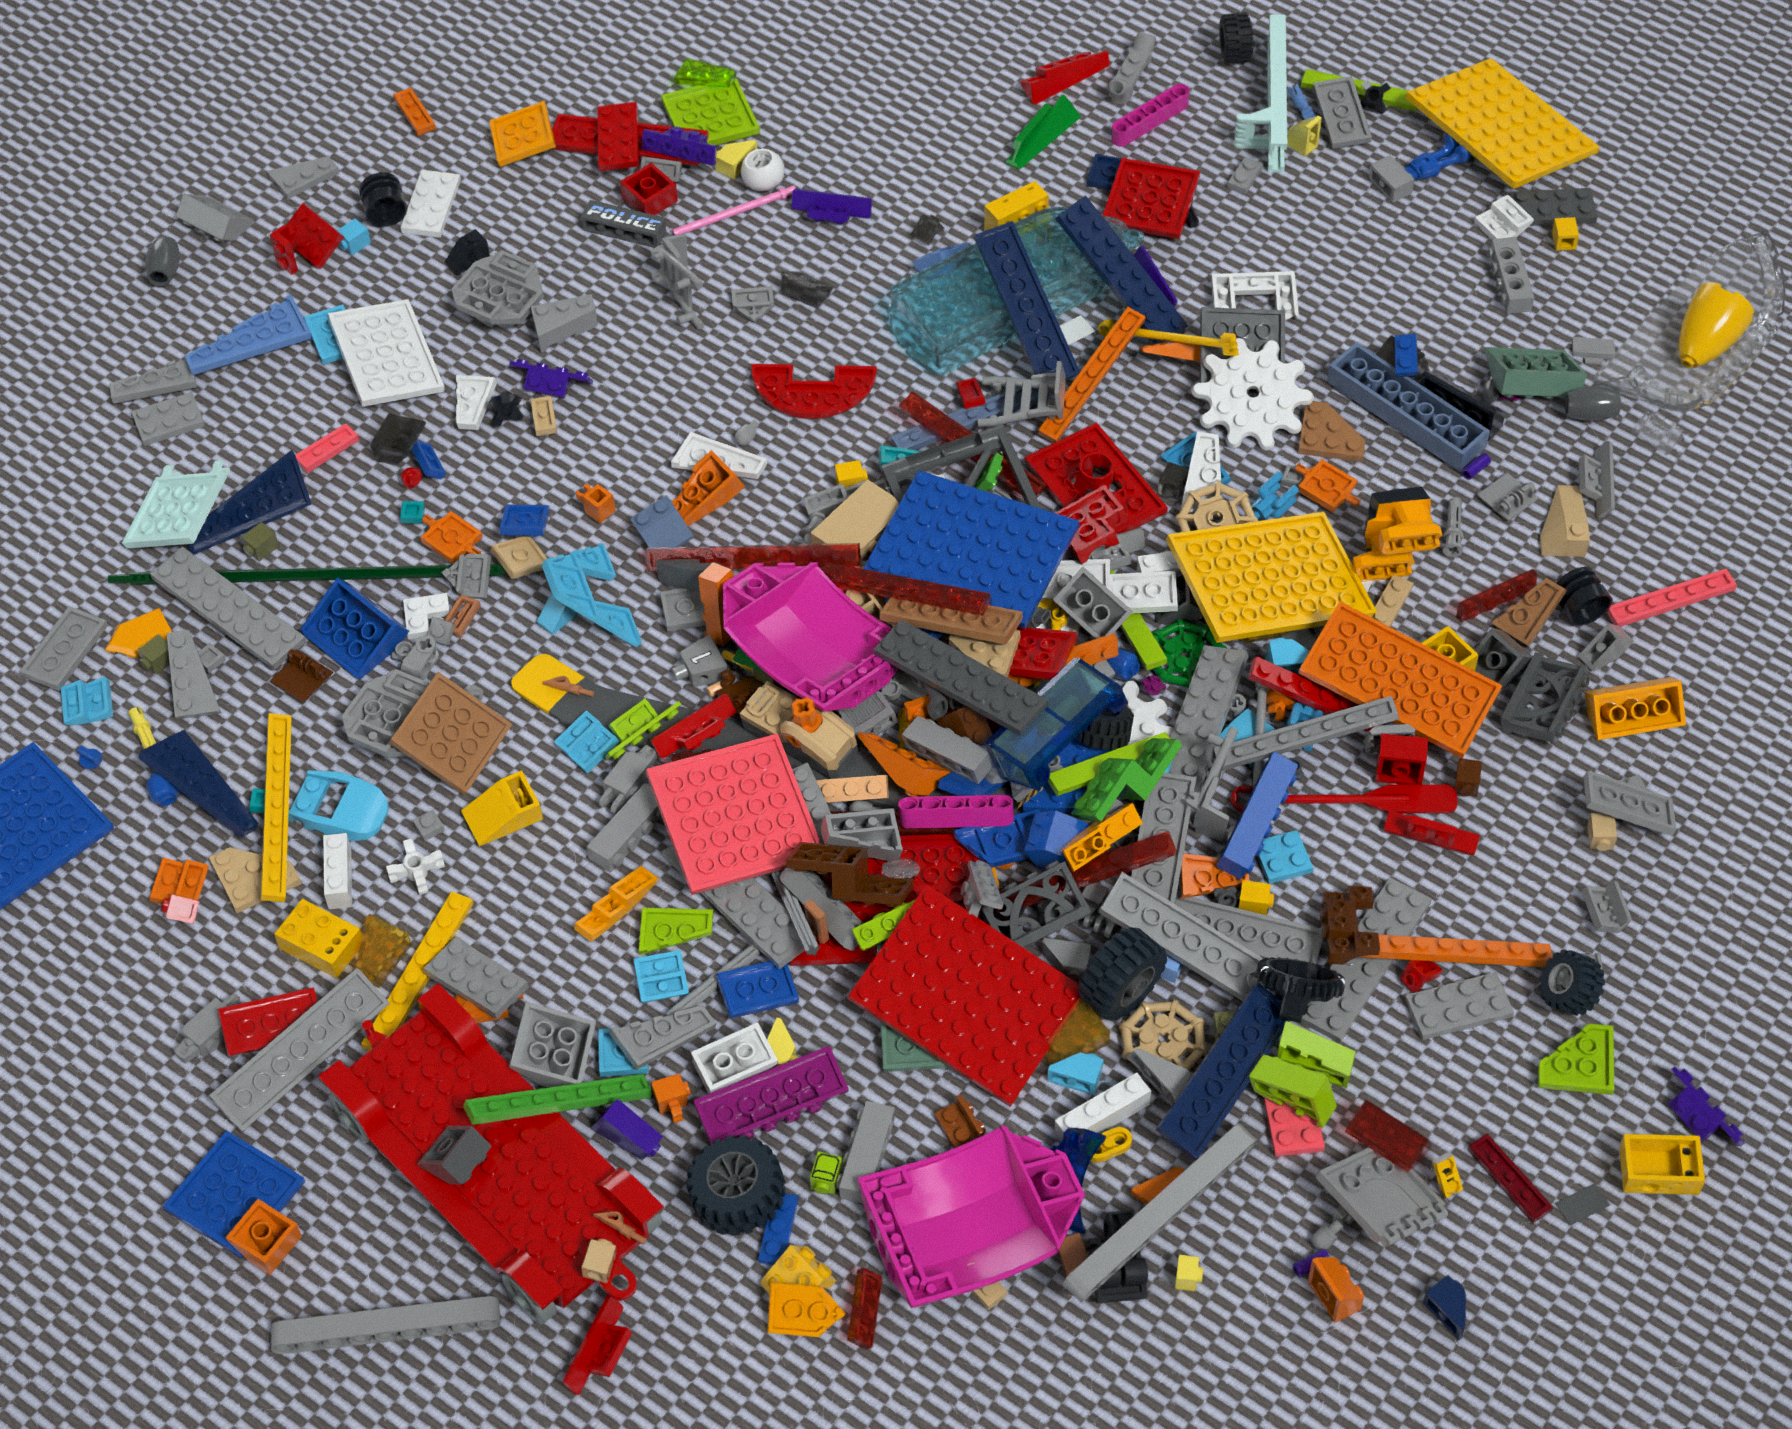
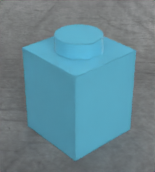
M353 219L337 230L345 236L340 242L339 247L351 255H354L371 243L368 228L357 219Z

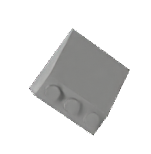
M525 1002L509 1068L545 1088L582 1083L596 1021Z

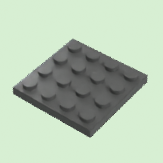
M1201 307V337L1220 339L1223 333H1232L1236 335V339H1243L1247 344V348L1253 352L1261 351L1267 341L1273 340L1279 345L1278 360L1285 363V310ZM1200 345L1199 383H1206L1212 377L1211 372L1203 364V360L1207 355L1213 354L1220 359H1229L1231 357L1224 355L1222 348ZM1257 389L1247 390V394H1259Z

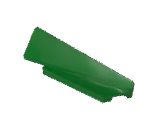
M1062 94L1053 107L1046 103L1042 106L1014 140L1012 147L1015 148V151L1006 160V165L1018 170L1022 169L1080 119V114L1065 95Z

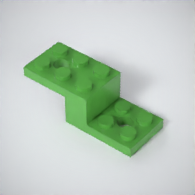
M1151 738L1146 742L1143 752L1135 761L1133 759L1108 758L1101 764L1097 776L1089 782L1088 789L1083 797L1075 803V809L1071 815L1079 820L1101 822L1117 797L1146 801L1183 744L1177 739Z

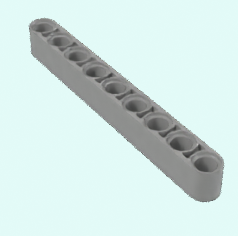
M486 1296L277 1321L271 1325V1351L276 1354H290L491 1330L500 1326L499 1299Z

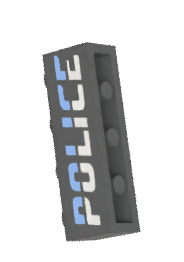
M594 200L589 201L581 215L583 231L652 248L661 244L662 238H664L667 232L664 217Z

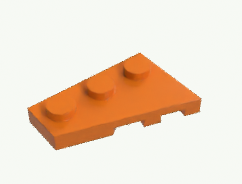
M1184 853L1179 879L1180 899L1214 893V890L1219 887L1222 889L1229 886L1242 887L1243 880L1249 881V874L1245 873L1241 880L1216 867L1219 857Z

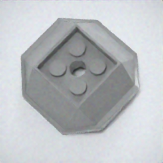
M503 250L494 253V256L485 257L474 262L452 287L457 310L506 330L515 324H522L531 313V306L538 305L544 298L537 265Z
M397 669L388 672L387 675L366 682L342 715L348 741L385 757H408L388 742L422 695L429 682Z

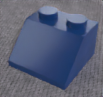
M1058 811L1035 812L1024 851L1036 867L1047 866L1057 860L1059 864L1066 862L1069 865L1062 849L1074 837L1086 829L1088 824Z

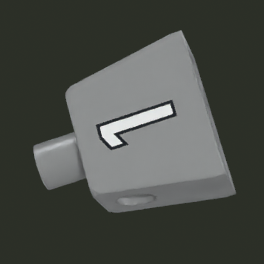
M708 635L683 649L679 653L681 665L671 670L676 681L688 677L692 686L699 687L722 680L721 672L727 670L728 667L711 636Z

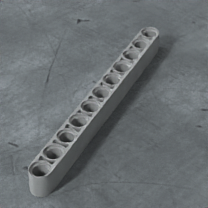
M1237 1123L1081 1263L1064 1280L1062 1285L1081 1303L1084 1302L1245 1156L1258 1140L1240 1123Z

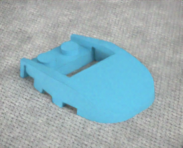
M308 770L307 777L288 812V821L293 823L294 819L303 822L304 828L311 831L315 829L324 833V835L347 833L349 840L363 841L379 832L387 817L389 804L385 795L378 787L343 772ZM337 782L347 783L348 786L332 819L316 815L330 785L337 784Z

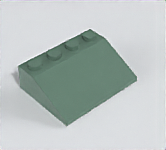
M1485 347V354L1494 386L1505 397L1522 395L1527 398L1542 396L1544 398L1561 396L1565 398L1566 392L1584 387L1587 373L1565 350Z

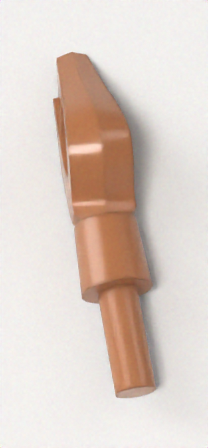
M566 676L543 681V685L576 695L584 694L593 697L595 694L594 691L583 689L581 685L571 684Z
M619 1212L594 1213V1217L619 1231L628 1239L633 1238L643 1245L647 1242V1239L637 1234L634 1228L623 1223V1216ZM609 1217H617L618 1220L609 1219Z

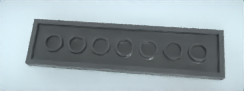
M900 620L873 649L875 656L1019 736L1028 729L1048 706L1046 698L903 620Z

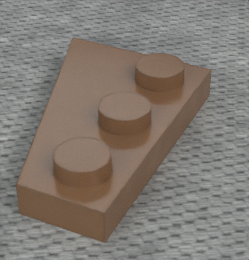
M1545 578L1525 594L1523 599L1510 606L1503 615L1494 619L1491 623L1530 647L1567 590L1550 579Z

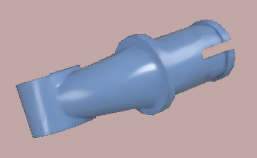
M1298 83L1292 85L1293 88H1287V92L1295 104L1294 108L1301 112L1304 120L1316 117L1312 107L1307 103L1308 99L1301 92Z

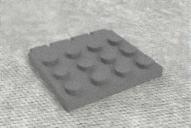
M1385 1140L1320 1170L1315 1177L1376 1243L1381 1242L1385 1247L1448 1216L1442 1199Z

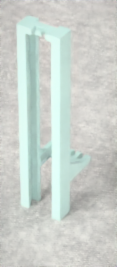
M1270 15L1269 37L1267 39V108L1252 114L1237 115L1234 147L1268 149V172L1284 173V150H1287L1286 15ZM1256 124L1268 125V133L1255 136Z

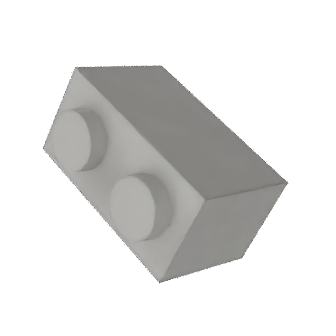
M1391 155L1370 165L1369 179L1392 203L1412 194L1413 176Z

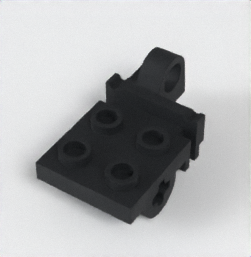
M1133 1210L1107 1213L1103 1221L1105 1237L1090 1238L1085 1242V1251L1091 1250L1088 1256L1093 1254L1134 1217ZM1140 1251L1095 1291L1096 1304L1140 1300L1148 1297L1146 1287L1148 1267L1146 1260L1141 1258Z

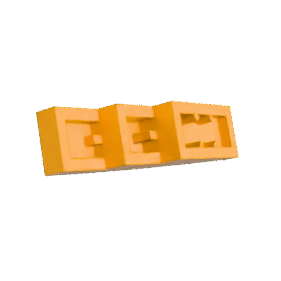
M643 866L638 867L609 888V894L593 904L589 914L575 922L574 930L590 942L594 941L625 916L658 882V877Z

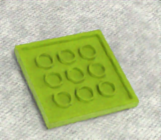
M736 76L661 95V101L672 126L708 130L709 138L707 144L719 145L760 134V127Z

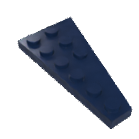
M293 450L285 454L207 516L194 544H187L189 552L195 555L250 531L260 522L267 524L312 505Z
M185 730L140 752L138 758L241 838L257 829L259 824Z

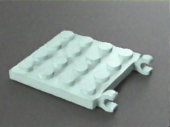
M219 460L214 462L213 468L209 473L180 475V472L172 473L174 465H166L161 477L155 478L122 544L126 548L194 544L230 473V468H222L224 461Z

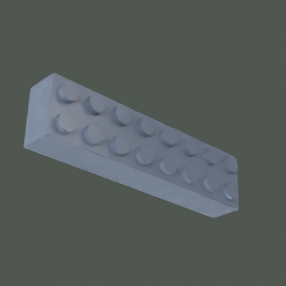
M1355 342L1329 365L1327 376L1329 384L1458 471H1461L1487 447L1490 430L1410 377H1396L1395 367L1359 343Z

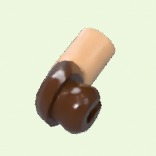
M731 669L721 672L722 680L706 687V691L711 698L718 695L716 693L717 690L730 686L735 682V675H733Z

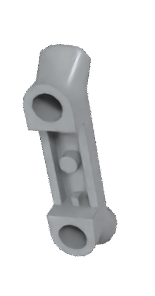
M1143 32L1137 33L1134 45L1115 78L1108 83V91L1111 94L1110 98L1114 103L1125 104L1130 100L1136 82L1144 68H1148L1151 63L1152 51L1156 41L1155 36Z

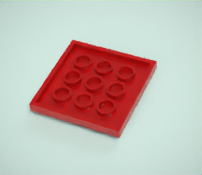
M1122 158L1102 216L1110 227L1180 239L1200 179V171Z

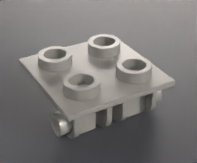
M1508 472L1477 494L1481 500L1507 521L1539 499L1534 494L1535 485L1532 482L1522 485Z

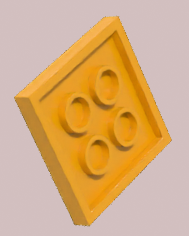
M545 101L489 120L496 157L500 167L556 147Z

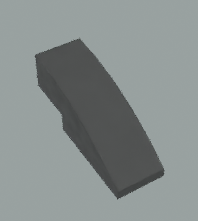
M699 559L657 560L659 582L681 588L700 590L698 576L712 563H700Z

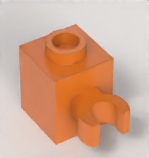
M584 484V491L586 493H580L577 490L576 498L584 503L585 513L601 524L615 512L613 494L599 484L593 488L588 484Z
M1269 688L1266 703L1269 705L1267 712L1269 714L1276 713L1275 721L1283 720L1286 714L1285 711L1291 710L1293 704L1299 703V701Z
M675 1074L651 1082L653 1095L660 1114L670 1111L674 1124L684 1121L681 1108L688 1106L687 1096L691 1095L687 1081L682 1082L680 1074Z

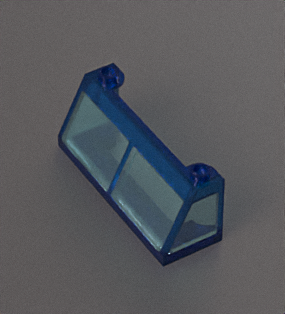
M1076 657L1037 693L1048 700V706L1021 736L1002 726L984 743L1001 779L1038 791L1046 784L1050 777L1048 764L1107 707L1111 712L1118 713L1128 704L1119 684Z

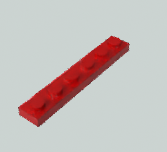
M1256 656L1252 660L1248 679L1317 710H1321L1326 714L1358 706L1355 702L1264 659ZM1373 727L1364 729V731L1369 732Z

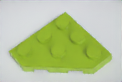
M1588 1024L1582 1028L1580 1033L1560 1045L1549 1057L1546 1056L1538 1065V1088L1613 1095V1026Z

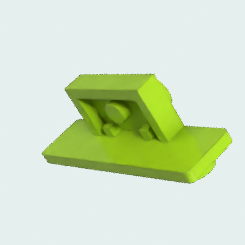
M645 698L610 723L609 728L621 743L605 755L606 760H609L611 757L616 760L626 752L624 750L629 744L635 746L644 739L642 735L645 732L653 733L661 726L660 721L664 718H667L669 721L679 713L677 709L682 705L680 701L658 715Z
M915 900L907 904L903 903L888 913H880L873 917L872 920L853 928L852 934L861 950H867L888 940Z

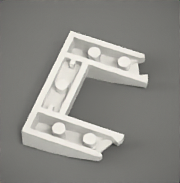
M1295 271L1212 274L1213 307L1236 308L1235 295L1274 294L1276 310H1285V320L1292 317L1297 319L1299 317Z

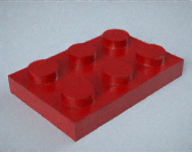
M304 203L300 205L286 225L289 228L293 247L320 269L345 237Z

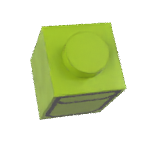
M822 1152L817 1153L810 1176L811 1189L820 1194L836 1193L837 1179L843 1169L842 1157Z

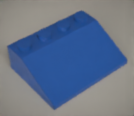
M338 577L300 629L303 631L304 636L359 680L395 651L396 645L402 642L409 633L407 628L353 585Z

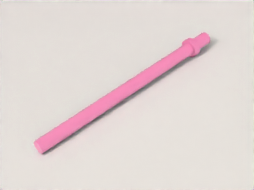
M794 185L785 189L779 188L777 192L672 229L673 235L688 233L779 199L785 200L787 196L792 195L793 189L796 188Z

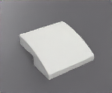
M1506 195L1493 202L1491 209L1476 216L1474 223L1492 240L1517 237L1533 223L1534 219L1509 195Z

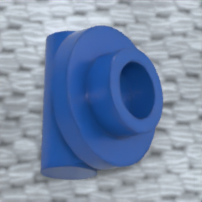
M84 746L78 748L77 753L80 755L79 763L83 768L94 769L101 764L102 755L97 749H87Z

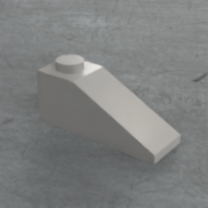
M1136 1048L1128 1056L1131 1062L1171 1106L1194 1074L1190 1073L1188 1069L1139 1048Z

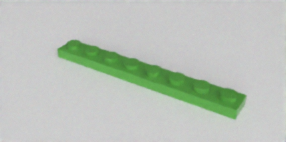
M644 1074L468 1099L465 1100L463 1108L472 1125L607 1105L612 1104L617 1098L621 1102L651 1098L653 1090Z

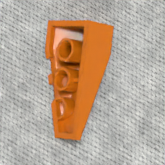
M1171 341V343L1163 342L1139 347L1141 352L1200 362V345Z
M711 450L695 464L692 469L693 474L687 482L683 483L681 493L676 499H673L672 503L686 525L690 526L728 503L745 486L736 474Z
M864 732L858 733V737L894 782L905 789V793L909 796H928L938 787L939 780L952 772L930 760L925 761L916 758V753L897 748V744L878 735Z

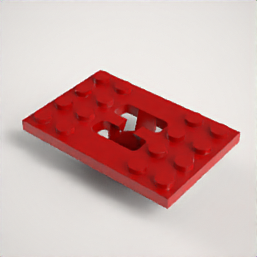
M1098 423L1090 425L1025 457V464L1061 508L1085 496L1087 488L1097 490L1105 485L1109 489L1110 484L1114 480L1120 487V490L1111 493L1124 507L1128 517L1127 522L1116 527L1118 530L1116 534L1132 531L1168 512V507ZM1102 467L1108 474L1094 478L1093 470ZM1106 501L1113 510L1116 509L1111 502Z

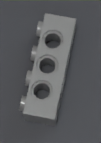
M1517 237L1492 239L1491 247L1487 250L1488 260L1492 261V274L1496 275L1497 278L1496 287L1501 292V305L1505 306L1507 314L1531 312L1534 294Z

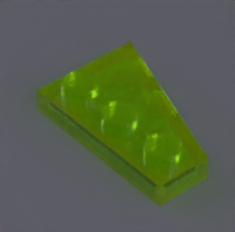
M687 58L675 75L674 80L675 84L731 87L736 79V71Z

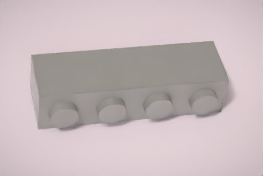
M917 716L902 733L906 749L976 784H979L994 766L992 753L987 747L979 746L969 738L955 734L949 728H942L931 719Z
M644 783L587 846L589 860L610 873L615 867H619L623 863L625 856L630 851L636 849L641 838L651 832L659 818L662 819L652 788Z
M866 1101L864 1109H859L856 1121L859 1125L857 1131H852L850 1138L852 1148L850 1152L845 1153L843 1161L845 1170L843 1174H839L836 1183L841 1199L863 1204L857 1178L880 1171L895 1122V1107Z

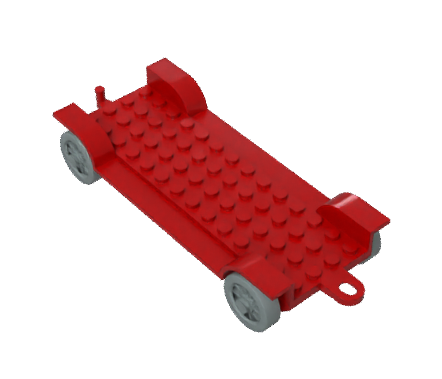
M439 983L417 999L420 1012L391 1035L386 1036L375 1031L371 1020L363 1021L362 1028L372 1050L348 1068L339 1059L318 1076L319 1080L332 1092L328 1097L332 1108L342 1124L361 1142L368 1143L370 1141L499 1275L504 1272L502 1281L517 1306L534 1322L543 1325L557 1313L555 1305L565 1308L594 1282L615 1300H626L632 1297L637 1289L636 1277L621 1260L641 1243L633 1238L628 1239L619 1231L608 1226L593 1215L594 1213L619 1212L623 1216L624 1224L634 1228L637 1234L647 1239L653 1231L662 1225V1217L659 1212L664 1209V1205L627 1170L621 1167L615 1169L558 1112L472 1125L463 1108L465 1100L535 1089L518 1072L509 1068L510 1064L488 1043L475 1020ZM447 1126H473L491 1145L485 1160L476 1165L471 1172L472 1176L461 1185L448 1184L418 1165L419 1161ZM609 1217V1219L618 1220L617 1217ZM591 1239L596 1241L605 1239L616 1246V1258L607 1283L582 1277V1266ZM615 1276H624L629 1282V1287L623 1291L614 1287L612 1280Z

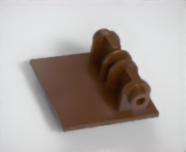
M291 649L288 652L290 661L270 682L304 703L333 674V671L299 650Z
M750 676L717 690L716 693L719 696L724 693L727 694L736 712L740 714L746 707V702L763 685L753 676Z

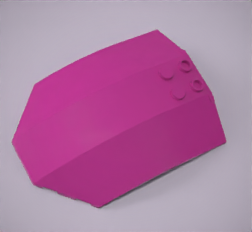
M818 562L809 563L807 566H795V563H778V566L763 567V563H754L723 583L724 629L745 654L770 677L803 699L805 697L810 698L814 701L815 707L823 712L856 707L886 686L899 670V668L875 656L873 650L893 628L870 615L844 594L818 567Z
M1000 1125L994 1131L947 1152L907 1165L858 1177L857 1182L870 1232L892 1283L897 1287L909 1306L915 1308L980 1289L1022 1272L1058 1253L1085 1197V1193L1066 1153L1057 1149L1056 1151L1041 1146V1142L1026 1135L1023 1137L1010 1132L1009 1128Z

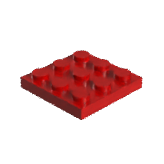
M1017 627L1016 630L1020 631L1021 638L1008 675L1058 680L1078 640L1077 632Z

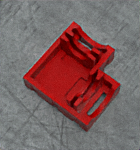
M1105 485L1056 512V514L1079 521L1080 526L1068 549L1081 565L1088 561L1090 554L1096 548L1104 545V548L1107 549L1119 544L1116 527L1128 521L1124 507ZM1106 501L1111 502L1116 509L1113 510Z

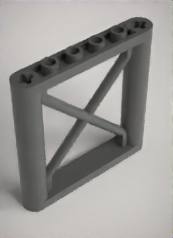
M1003 424L880 466L887 485L885 491L894 496L899 505L904 497L900 486L911 483L918 470L927 473L981 454L965 483L967 486L974 487L990 456L996 452H1002L1025 504L1042 509Z

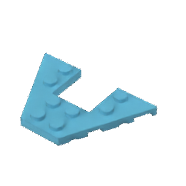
M600 543L599 546L593 548L589 546L585 550L572 551L566 556L562 554L556 558H548L542 563V568L554 599L631 645L638 647L642 643L630 609L594 601L585 575L612 581L616 577L604 543Z

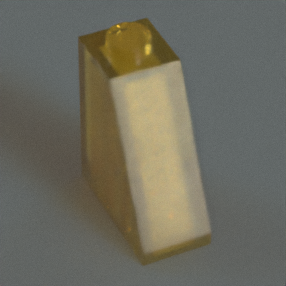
M368 914L356 968L375 987L380 988L412 946L409 934Z
M1079 998L1048 1041L1049 1050L1046 1053L1047 1058L1051 1064H1055L1080 1052L1093 1054L1109 1044L1110 1031L1093 1009Z

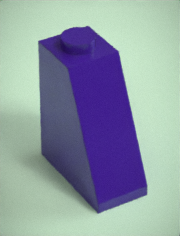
M618 1098L605 1109L591 1127L596 1133L641 1160L645 1159L648 1155L653 1157L661 1147L658 1143L663 1136Z

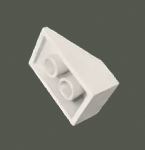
M758 1022L691 1052L694 1067L708 1094L765 1072L778 1063Z

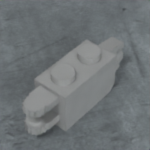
M645 745L638 753L630 751L623 755L603 781L604 793L599 800V806L605 808L614 799L615 801L610 811L617 814L644 783H649L646 769L652 768L658 757L654 748Z
M234 993L223 1002L215 997L183 1026L185 1038L174 1050L175 1055L186 1064L199 1054L204 1058L209 1053L215 1051L224 1040L217 1010L237 1005L240 1002V997Z

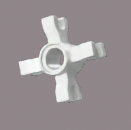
M412 838L404 840L403 844L407 854L404 857V863L386 866L390 882H397L404 877H408L411 881L416 882L419 895L428 893L425 881L428 870L445 867L441 850L424 857L422 853L415 850Z

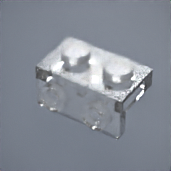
M1647 410L1633 427L1632 431L1667 456L1679 440L1681 442L1684 441L1683 430L1674 423L1671 425L1666 423V418L1659 412L1652 413Z

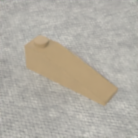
M1558 485L1540 536L1541 556L1586 557L1590 538L1587 516L1579 486Z

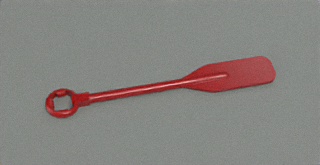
M1423 784L1386 785L1365 794L1288 795L1283 804H1365L1385 812L1452 813L1457 809L1458 800L1456 790L1450 785ZM1242 785L1232 791L1230 802L1235 810L1242 812L1245 806L1238 804L1237 794L1240 792L1249 794L1253 790L1252 786Z

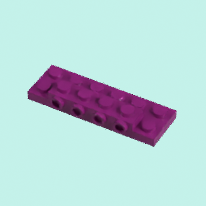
M827 1046L695 1099L693 1104L712 1146L713 1141L720 1139V1141L726 1140L727 1136L734 1135L735 1138H739L740 1135H744L752 1139L755 1137L754 1132L763 1129L764 1133L776 1129L778 1127L776 1123L784 1120L787 1123H792L800 1118L799 1114L806 1111L809 1114L819 1112L823 1109L822 1105L826 1101L848 1093L849 1089L831 1047Z

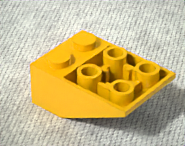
M522 770L500 779L461 810L479 847L543 820L540 803Z

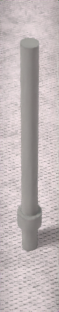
M1257 682L1255 689L1258 692L1255 736L1265 733L1267 692H1269L1268 687ZM1263 759L1254 762L1252 788H1254L1263 769Z

